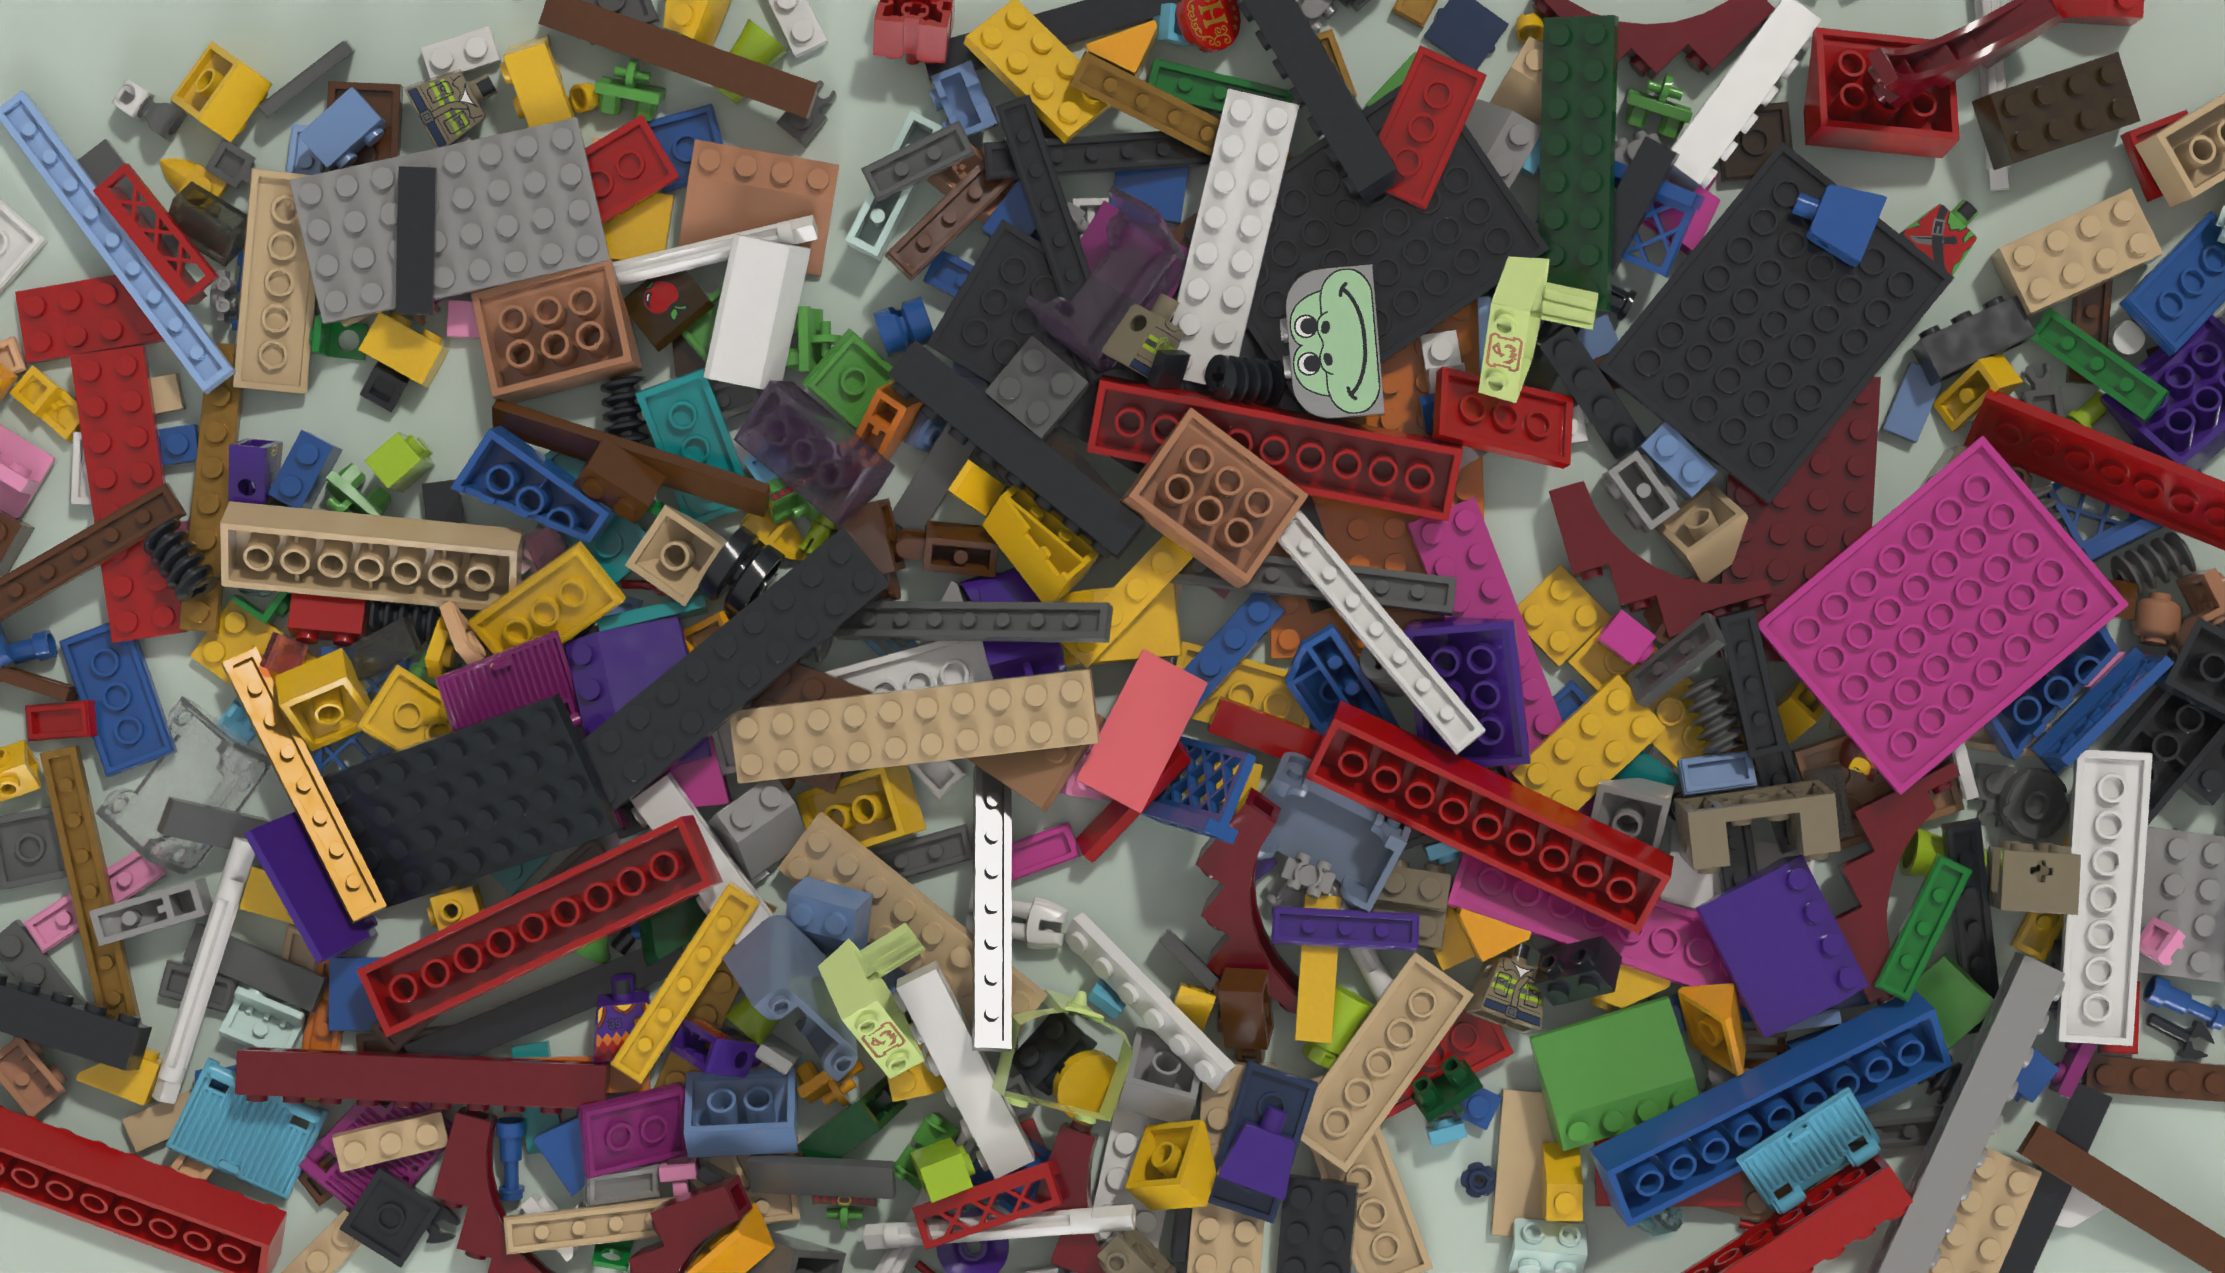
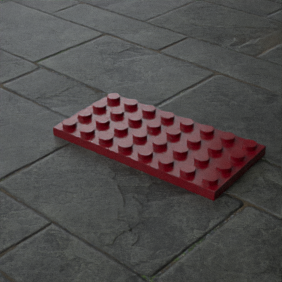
M1873 377L1770 504L1764 503L1727 473L1726 496L1746 512L1748 520L1733 564L1721 572L1720 584H1740L1768 578L1772 594L1771 597L1765 598V605L1754 608L1758 622L1872 528L1881 377ZM1741 605L1734 608H1730L1729 610L1730 612H1734L1745 608L1744 605ZM1760 633L1766 661L1785 662ZM1720 650L1716 652V658H1722Z

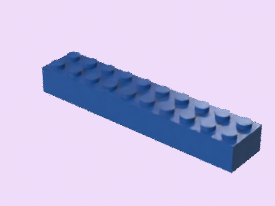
M1916 989L1908 1003L1895 997L1744 1072L1740 1076H1736L1591 1148L1590 1152L1610 1205L1625 1225L1630 1227L1742 1171L1743 1169L1736 1160L1738 1156L1846 1087L1850 1088L1864 1110L1952 1066L1935 1008Z

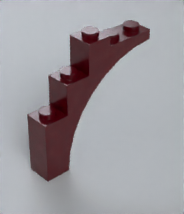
M1533 0L1535 2L1532 5L1534 10L1543 19L1550 17L1600 16L1591 13L1570 0ZM1728 0L1701 15L1676 22L1640 24L1619 21L1618 62L1627 55L1631 59L1629 61L1631 68L1641 77L1647 75L1652 80L1683 51L1687 55L1685 60L1690 67L1698 73L1703 71L1708 76L1775 8L1767 0Z
M2012 0L1993 12L1941 37L1905 48L1886 49L1879 47L1867 55L1872 63L1868 71L1876 84L1872 85V89L1883 105L1888 102L1891 106L1899 108L1935 84L1942 89L1980 64L1989 69L2064 19L2052 0Z
M1584 481L1549 491L1573 577H1582V581H1589L1602 577L1604 575L1602 570L1609 569L1621 609L1629 608L1630 613L1648 609L1651 607L1650 601L1657 600L1669 641L1706 612L1716 617L1730 613V608L1744 605L1745 609L1750 607L1757 608L1766 604L1765 598L1771 597L1772 591L1768 578L1740 584H1711L1681 578L1654 567L1630 551L1610 531L1594 507Z
M1251 787L1238 802L1229 824L1230 827L1238 830L1234 843L1230 844L1209 838L1201 848L1195 864L1208 878L1220 882L1207 898L1201 913V917L1206 919V922L1213 929L1225 933L1212 948L1206 967L1219 980L1222 978L1225 967L1268 970L1271 997L1278 1001L1284 1010L1296 1014L1299 977L1278 954L1274 945L1271 944L1258 909L1255 886L1258 854L1262 844L1275 826L1281 808Z
M462 1106L455 1114L433 1197L442 1199L441 1203L445 1206L452 1208H462L463 1205L468 1206L457 1249L464 1250L465 1255L473 1259L485 1260L486 1257L492 1258L488 1273H556L548 1268L532 1252L507 1255L504 1216H507L499 1198L493 1169V1140L497 1116L482 1111L466 1110L467 1107Z
M739 1174L666 1200L650 1212L653 1229L662 1241L643 1247L628 1259L630 1273H685L693 1256L710 1235L738 1221L753 1208Z

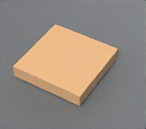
M449 600L439 607L454 648L467 665L492 656L491 651L467 624L468 619L454 602Z

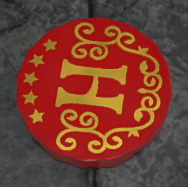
M1181 0V2L1177 3L1176 15L1178 26L1184 38L1190 44L1195 43L1201 48L1198 50L1205 53L1221 51L1232 45L1239 35L1241 18L1239 7L1235 0Z

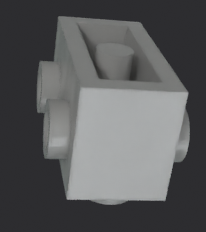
M1635 451L1602 474L1606 480L1603 483V487L1614 501L1620 499L1627 509L1624 515L1635 530L1641 528L1645 533L1657 527L1679 511L1680 508L1675 503L1678 501V498L1673 490L1666 483L1662 485L1654 474L1657 470L1652 461L1645 454L1640 455L1638 451Z

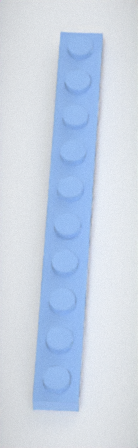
M21 90L0 106L1 123L201 390L209 394L236 373V370L187 305L179 300L95 195L93 190L97 187L30 96Z

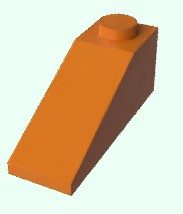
M893 381L877 388L833 477L862 497L870 490L911 429L922 406L914 397L911 396L907 401L891 388L894 383Z

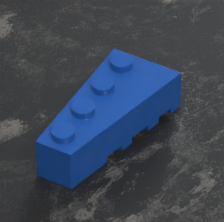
M503 426L488 430L450 488L457 492L477 497L480 501L510 510L514 514L526 519H533L545 524L547 527L588 543L601 539L617 515L615 511L596 499L588 497L583 491L573 485L576 480L574 476Z
M2105 625L1984 725L2002 756L2016 761L2034 737L2038 738L2047 728L2046 725L2060 710H2064L2073 701V696L2084 685H2088L2117 655L2120 650Z

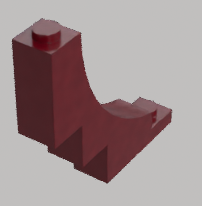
M1947 761L1931 769L1901 795H1898L1892 789L1850 810L1869 850L1837 866L1857 905L1834 918L1869 986L1861 990L1864 999L1868 1002L1876 1000L1877 1004H1881L1895 997L1872 986L1890 950L1887 932V908L1893 876L1909 841L1920 826L1936 810L1928 791L1932 790L1934 795L1954 786L1952 779L1960 776L1954 762Z
M1072 1119L1071 1124L1064 1122L1060 1126L1048 1161H1057L1060 1174L1055 1175L1064 1204L1043 1211L1093 1207L1091 1170L1099 1134L1091 1132L1092 1125ZM1045 1179L1041 1180L1034 1201L1038 1203L1052 1200ZM1100 1234L1060 1235L1051 1263L1077 1273H1106L1100 1266V1259L1097 1257L1100 1246L1103 1244Z

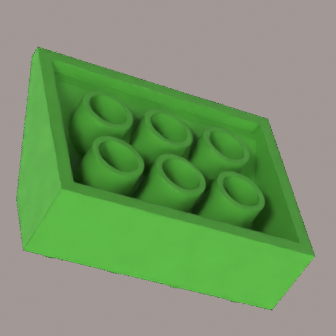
M1668 996L1529 1036L1552 1136L1563 1151L1619 1135L1699 1095L1695 1075Z

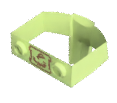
M1508 256L1491 302L1478 393L1516 403L1533 359L1540 321L1546 320L1593 330L1598 293L1548 283L1549 259Z
M906 923L898 926L862 950H859L850 939H847L818 966L841 1020L889 1079L925 1061L904 1013L901 1012L893 994L881 978L926 950Z
M1045 989L1044 992L1048 996L1042 1003L1050 1009L1022 1012L1011 1016V1050L1009 1052H1001L992 1088L1004 1097H1007L1006 1102L1014 1106L1027 1108L1028 1103L1075 1113V1119L1090 1124H1096L1097 1119L1110 1122L1134 1054L1128 1038L1123 1031L1104 1022V1016L1093 1012L1087 1006L1086 992L1078 991L1075 996ZM1065 1012L1071 1016L1078 1014L1087 1020H1090L1091 1017L1094 1021L1111 1028L1124 1039L1112 1080L1099 1113L1005 1091L1021 1024L1043 1015Z

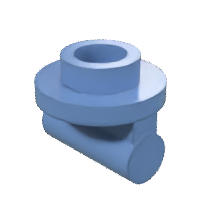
M919 411L904 443L923 452H930L944 430L942 421L938 420L937 423H934Z

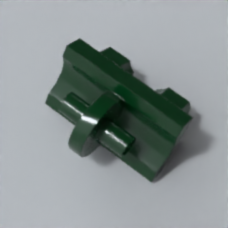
M1452 1055L1442 1062L1440 1068L1443 1074L1432 1081L1429 1076H1421L1411 1083L1414 1093L1410 1096L1428 1123L1452 1108L1458 1116H1461L1465 1112L1459 1103L1483 1087L1465 1059L1460 1061L1456 1056Z

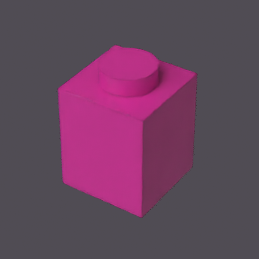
M1621 609L1614 613L1595 640L1628 666H1632L1637 661L1642 664L1648 659L1655 649L1651 643L1656 636Z

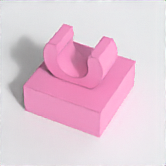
M2153 916L2140 934L2139 953L2164 966L2171 965L2173 961L2170 958L2177 948L2182 950L2184 947L2183 940L2186 936L2179 929Z
M688 1155L661 1161L659 1165L660 1182L672 1181L674 1196L689 1193L691 1188L690 1179H697L696 1176L700 1169L699 1157L688 1158Z

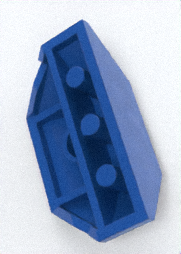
M1330 624L1300 642L1284 677V682L1318 732L1324 734L1340 700L1401 728L1379 689L1363 673L1360 659L1343 633L1336 626Z

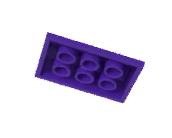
M2211 315L2176 353L2168 356L2159 348L2136 367V369L2170 392L2148 422L2107 393L2100 397V402L2137 447L2194 470L2200 469L2225 448V325L2214 315Z
M676 615L600 631L564 643L585 736L587 737L688 654L680 616ZM706 738L672 767L711 757L712 752L709 739Z
M1441 617L1411 620L1404 630L1405 635L1486 729L1485 733L1457 755L1482 767L1530 764L1531 756L1515 619ZM1413 704L1417 736L1454 753Z
M296 812L244 833L316 963L341 956L378 935L375 929L378 926V922L374 914L353 924L351 923Z
M1803 855L1782 857L1695 908L1761 1038H1767L1839 1004L1869 986Z

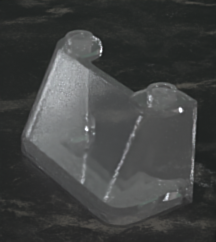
M182 696L170 710L167 720L168 727L177 734L174 737V742L178 752L158 759L135 791L121 788L110 792L96 814L148 862L180 874H187L201 865L214 846L161 835L156 831L169 796L240 812L267 776L271 763L268 757L258 748L197 703Z

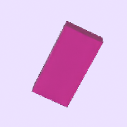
M1069 822L1012 842V881L1081 856Z

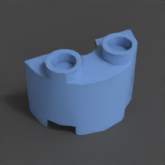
M971 60L931 76L935 89L930 90L929 94L936 111L944 109L948 119L942 122L943 128L960 121L967 137H971L998 126Z

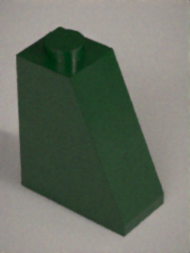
M699 894L638 922L643 958L647 967L692 940L707 917V914L696 901Z
M886 1075L853 1100L851 1104L841 1109L811 1132L798 1144V1147L803 1152L804 1157L841 1159L880 1131L908 1103L906 1100L892 1102Z

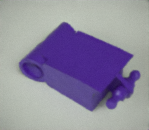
M1015 567L1003 573H996L995 577L979 576L959 582L967 602H1041ZM982 641L993 680L1067 671L1059 642Z

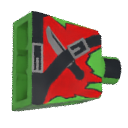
M1964 199L1951 212L1940 203L1899 234L1953 276L1977 240L1976 235L1967 228V225L1978 215V211L1971 203Z

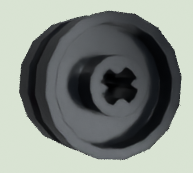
M744 526L737 529L719 551L702 577L697 589L700 593L715 601L720 599L731 587L724 601V609L733 616L768 589L785 558L783 553L770 544L763 546L753 556L758 546L759 537Z

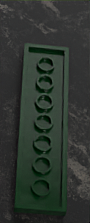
M1616 15L1544 18L1538 232L1549 247V250L1538 258L1549 259L1548 283L1598 293L1596 311H1611L1619 17Z

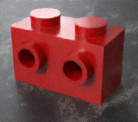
M292 593L287 628L291 636L296 638V641L305 644H317L318 640L333 641L334 645L340 647H354L355 643L365 644L371 602L364 599Z

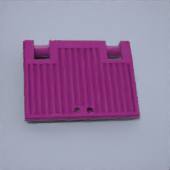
M558 630L435 677L452 730L559 693L564 704L566 703L575 728L582 726L574 683Z
M380 1101L378 1106H358L355 1102L324 1137H321L309 1150L298 1167L352 1210L381 1165L402 1179L408 1180L407 1182L413 1185L446 1147L345 1172H340L338 1160H336L325 1171L318 1165V1162L329 1151L337 1158L332 1140L333 1134L434 1110L430 1108V1103L415 1102L414 1108L393 1107V1101L387 1106H384ZM443 1115L449 1138L453 1123Z

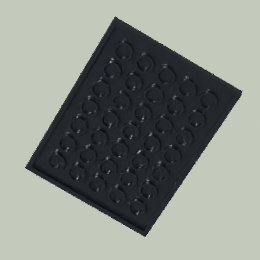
M1402 84L1363 110L1378 136ZM1466 125L1463 127L1426 211L1385 192L1368 203L1365 202L1359 193L1352 196L1342 180V177L1347 175L1343 166L1340 164L1335 167L1324 150L1329 145L1324 137L1285 165L1247 327L1267 357L1283 363V356L1290 355L1289 343H1283L1281 340L1280 319L1287 318L1286 300L1296 280L1302 275L1317 269L1372 264L1380 364H1382L1497 286L1508 256L1538 258L1548 251L1549 247ZM1195 226L1184 233L1190 243ZM1286 379L1285 384L1296 398L1292 379Z
M1784 142L1780 143L1598 365V368L1605 376L1659 419L1669 424L1684 439L1767 505L1770 504L1955 278L1880 218L1877 221L1862 260L1856 267L1847 264L1808 240L1805 234L1811 220L1791 213L1799 193L1801 192L1820 200L1828 184H1837Z

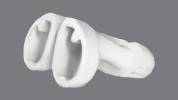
M972 881L971 892H970L969 903H968V910H972V911H973V881ZM1035 897L1033 902L1011 900V916L1026 919V923L1011 922V938L1025 941L1028 949L1062 947L1064 933L1048 928L1039 929L1040 920H1046L1049 923H1067L1069 910L1054 902ZM967 913L965 928L973 933V914Z

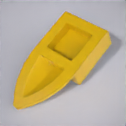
M180 158L161 159L159 162L162 172L171 187L179 195L210 215L230 187L228 183L208 172L198 163Z
M768 509L764 518L748 513L740 522V527H746L759 537L758 543L762 547L770 544L783 553L787 559L803 560L807 557V553L798 548L803 542V538L799 530L789 519L775 525L770 518Z
M442 614L436 624L425 656L428 677L434 679L445 674L446 668L453 666L456 657V650L452 646L451 637Z

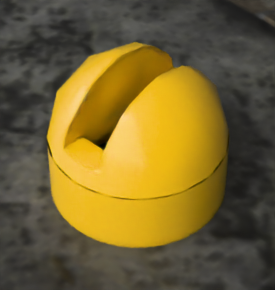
M1531 12V14L1524 15L1522 13L1517 18L1515 25L1517 39L1525 43L1529 36L1537 41L1543 38L1544 22L1539 14Z
M580 83L571 87L569 99L576 112H589L599 105L600 94L594 93L595 85Z

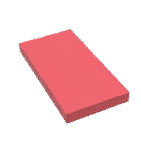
M1143 649L1099 733L1100 742L1093 744L1075 780L1138 813H1142L1208 682Z

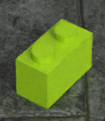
M399 432L394 434L364 460L388 489L401 493L435 466L429 458L433 452L421 438L418 437L416 439L412 434L407 436Z
M951 1137L910 1152L920 1184L931 1203L973 1187L970 1175L975 1174L971 1158L965 1152L963 1145L956 1146Z

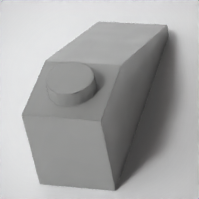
M201 878L89 911L98 945L102 946L208 915L213 903L206 879Z

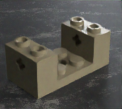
M1819 780L1674 798L1680 856L1693 870H1698L1700 874L1720 872V867L1730 866L1726 822H1730L1732 826H1744L1752 824V819L1767 817L1768 821L1786 820L1788 842L1803 856H1808V859H1826L1830 857L1831 852L1841 851L1835 793Z
M1999 840V847H1989L1988 892L1990 906L2005 911L2078 915L2081 855L2071 853L2072 846H2062L2059 843L2036 842V849H2033V844L2021 843V841ZM2037 866L2036 871H2030L2031 867Z

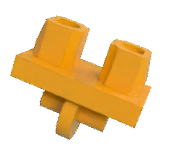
M858 1058L856 1065L842 1079L836 1082L825 1070L820 1073L815 1063L808 1061L796 1068V1076L800 1084L796 1089L801 1098H806L810 1104L821 1098L826 1106L838 1100L843 1107L851 1104L847 1093L857 1087L852 1077L866 1068Z

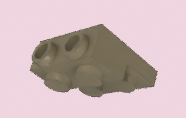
M1398 859L1374 904L1373 911L1420 914L1418 948L1442 951L1452 874H1446L1445 867L1434 864H1425L1423 870L1409 868V862Z
M1136 1227L1134 1230L1112 1232L1111 1236L1100 1246L1097 1257L1100 1259L1099 1264L1106 1273H1175L1177 1269Z

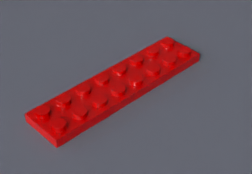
M143 345L70 356L94 523L166 483L146 347ZM146 539L101 564L112 643L188 632L179 629L182 602L176 599L175 590L168 587L167 579L161 577L158 571L159 567L153 565L151 556L147 555L143 550V544Z
M1990 388L1988 389L1963 446L1969 447L1978 438L1984 436L2006 463L2021 467L2025 471L2225 551L2224 481L1999 391L1994 392Z

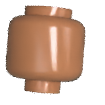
M2150 592L2149 598L2140 599L2136 602L2132 633L2140 638L2139 643L2167 647L2169 646V641H2174L2181 627L2183 609L2181 605L2171 601L2172 595Z

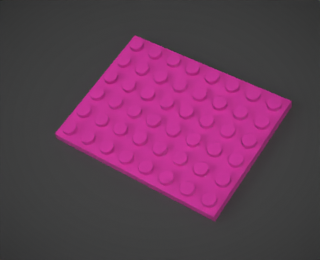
M1981 436L1758 622V626L1763 637L1897 794L1901 795L2129 604L1987 439Z

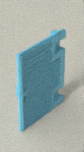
M208 1058L165 1147L287 1200L302 1170L298 1165L313 1147L329 1111L320 1106L317 1108L312 1107L306 1103L282 1102L283 1096H268V1101L265 1102L246 1101V1095L235 1094L236 1072L219 1065L220 1062ZM212 1079L228 1085L227 1092L210 1086ZM293 1114L310 1121L308 1127L305 1128L291 1122Z
M1846 1087L1738 1156L1736 1160L1768 1209H1776L1780 1215L1787 1213L1805 1201L1804 1199L1807 1198L1803 1192L1805 1189L1846 1163L1850 1162L1853 1168L1859 1167L1878 1155L1879 1151H1881L1878 1145L1881 1139L1850 1088ZM1863 1135L1867 1144L1852 1153L1848 1144ZM1789 1182L1793 1191L1778 1200L1773 1192Z

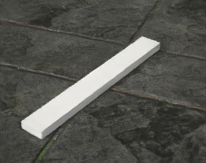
M1299 509L1277 542L1457 755L1485 733L1486 729Z

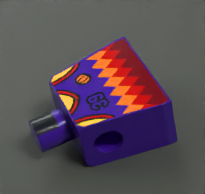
M630 974L612 976V994H603L597 997L593 1039L594 1063L613 1061L652 1001L649 991L634 992L633 976Z
M686 1016L674 1033L669 1048L670 1051L708 1074L745 1078L748 1076L751 1066L757 1067L762 1062L755 1055L760 1046L739 1031L728 1026ZM705 1042L712 1043L710 1050L705 1047Z

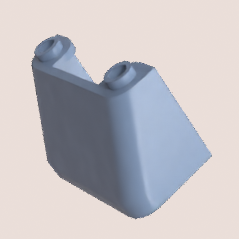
M1285 752L1263 796L1278 805L1281 810L1275 826L1260 848L1257 860L1272 858L1276 851L1293 859H1296L1298 852L1305 853L1311 856L1309 865L1315 867L1318 860L1326 861L1332 864L1330 872L1336 874L1335 880L1341 882L1340 892L1344 901L1354 908H1362L1370 912L1404 850L1412 828L1305 778L1311 759L1296 752Z
M783 915L768 917L724 955L722 959L753 1007L764 1017L777 1020L788 1015L797 1006L804 1012L803 1020L799 1019L795 1025L800 1033L807 1038L821 1059V1065L825 1071L838 1082L856 1065L858 1059V1039L841 1020L818 968L828 956L788 918Z

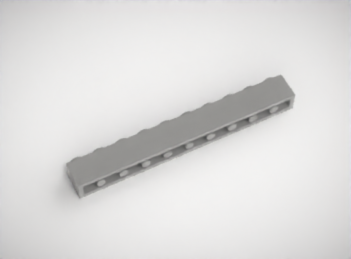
M2015 952L1906 1188L1913 1203L1907 1206V1211L1902 1216L1891 1221L1868 1273H1927L1929 1268L1933 1269L1938 1263L1941 1255L1939 1246L1944 1235H1949L1952 1232L1957 1220V1216L1954 1213L1960 1201L1964 1202L1970 1194L1972 1188L1970 1179L1975 1168L1979 1169L1986 1159L1988 1149L1985 1146L1990 1135H1995L2001 1127L2003 1121L2002 1109L2006 1101L2010 1102L2017 1092L2019 1083L2016 1079L2021 1068H2026L2033 1057L2034 1048H2032L2037 1034L2041 1035L2048 1025L2049 1015L2047 1012L2052 1001H2057L2064 990L2065 982L2062 980L2065 973L2027 955Z

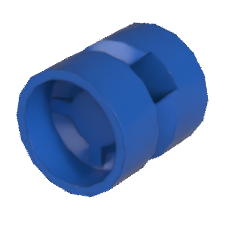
M921 296L903 302L900 310H896L891 306L873 313L888 357L907 351L909 344L915 340L921 345H925L933 333V328Z

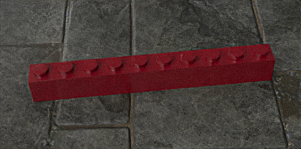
M245 1046L237 1050L235 1094L246 1095V1101L251 1102L268 1101V1096H283L282 1102L305 1103V1097L320 1098L319 1104L339 1105L342 1104V1099H356V1105L378 1106L380 1100L393 1101V1107L414 1108L415 1102H428L431 1109H452V1104H467L466 1110L487 1111L489 1110V1105L503 1106L504 1112L520 1113L525 1112L526 1107H540V1113L561 1114L562 1108L577 1109L578 1115V1106L609 1099L610 1062L594 1063V1061Z

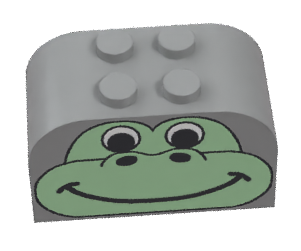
M1372 264L1317 269L1302 275L1292 285L1286 300L1287 318L1280 319L1281 340L1283 343H1289L1290 355L1283 356L1284 375L1286 379H1292L1293 390L1297 400L1308 413L1323 419L1340 420L1385 416Z

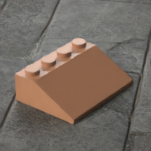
M695 139L679 246L813 215L818 228V239L796 245L811 249L806 274L821 277L839 165Z
M611 258L608 261L471 293L491 394L495 400L501 399L515 404L643 371L636 337Z
M1189 408L1140 471L1119 502L1232 586L1239 588L1250 582L1308 497V494L1197 411Z

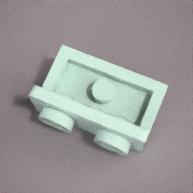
M237 986L234 992L235 1000L219 1029V1036L247 1047L294 1048L306 1026L305 1014L301 1012V1008L286 1001L278 1003L271 1000L265 992L254 987L244 989Z
M1516 1218L1514 1220L1513 1244L1508 1259V1272H1583L1588 1256L1587 1226L1585 1224Z

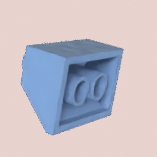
M792 1067L784 1075L774 1068L750 1069L748 1076L745 1078L708 1074L703 1071L686 1072L684 1138L688 1158L798 1153L796 1068Z

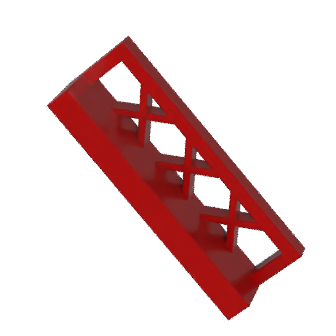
M124 163L96 187L93 192L183 304L197 305L207 297L204 290L219 278L218 274L131 165ZM125 176L133 184L132 201L118 185V182ZM141 195L146 202H140ZM140 206H149L156 213L155 229L139 211ZM163 223L170 231L163 230ZM162 234L174 235L178 240V257L174 255L162 240ZM186 252L190 255L192 259L185 258ZM185 262L196 263L205 276L196 282L186 270Z
M1047 1161L974 1186L931 1203L930 1201L912 1207L925 1250L1064 1204L1055 1175L1060 1174L1057 1161ZM1045 1179L1052 1200L1038 1203L1028 1198L1027 1194L1032 1184ZM1025 1186L1022 1193H1019L1014 1190ZM1005 1192L1018 1198L1013 1212L1007 1215L993 1208L999 1194ZM990 1198L987 1205L980 1202L982 1200ZM1024 1202L1031 1205V1207L1020 1210ZM970 1204L985 1210L978 1225L970 1226L959 1220L965 1206ZM957 1209L954 1216L946 1213ZM989 1214L998 1217L996 1219L987 1221ZM939 1215L951 1223L944 1236L933 1240L926 1219ZM956 1225L963 1228V1230L953 1233Z

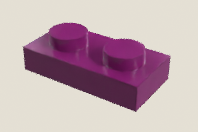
M2066 1042L2065 1048L2067 1051L2062 1061L2056 1062L2055 1066L2059 1068V1071L2051 1079L2048 1089L2071 1099L2098 1044Z

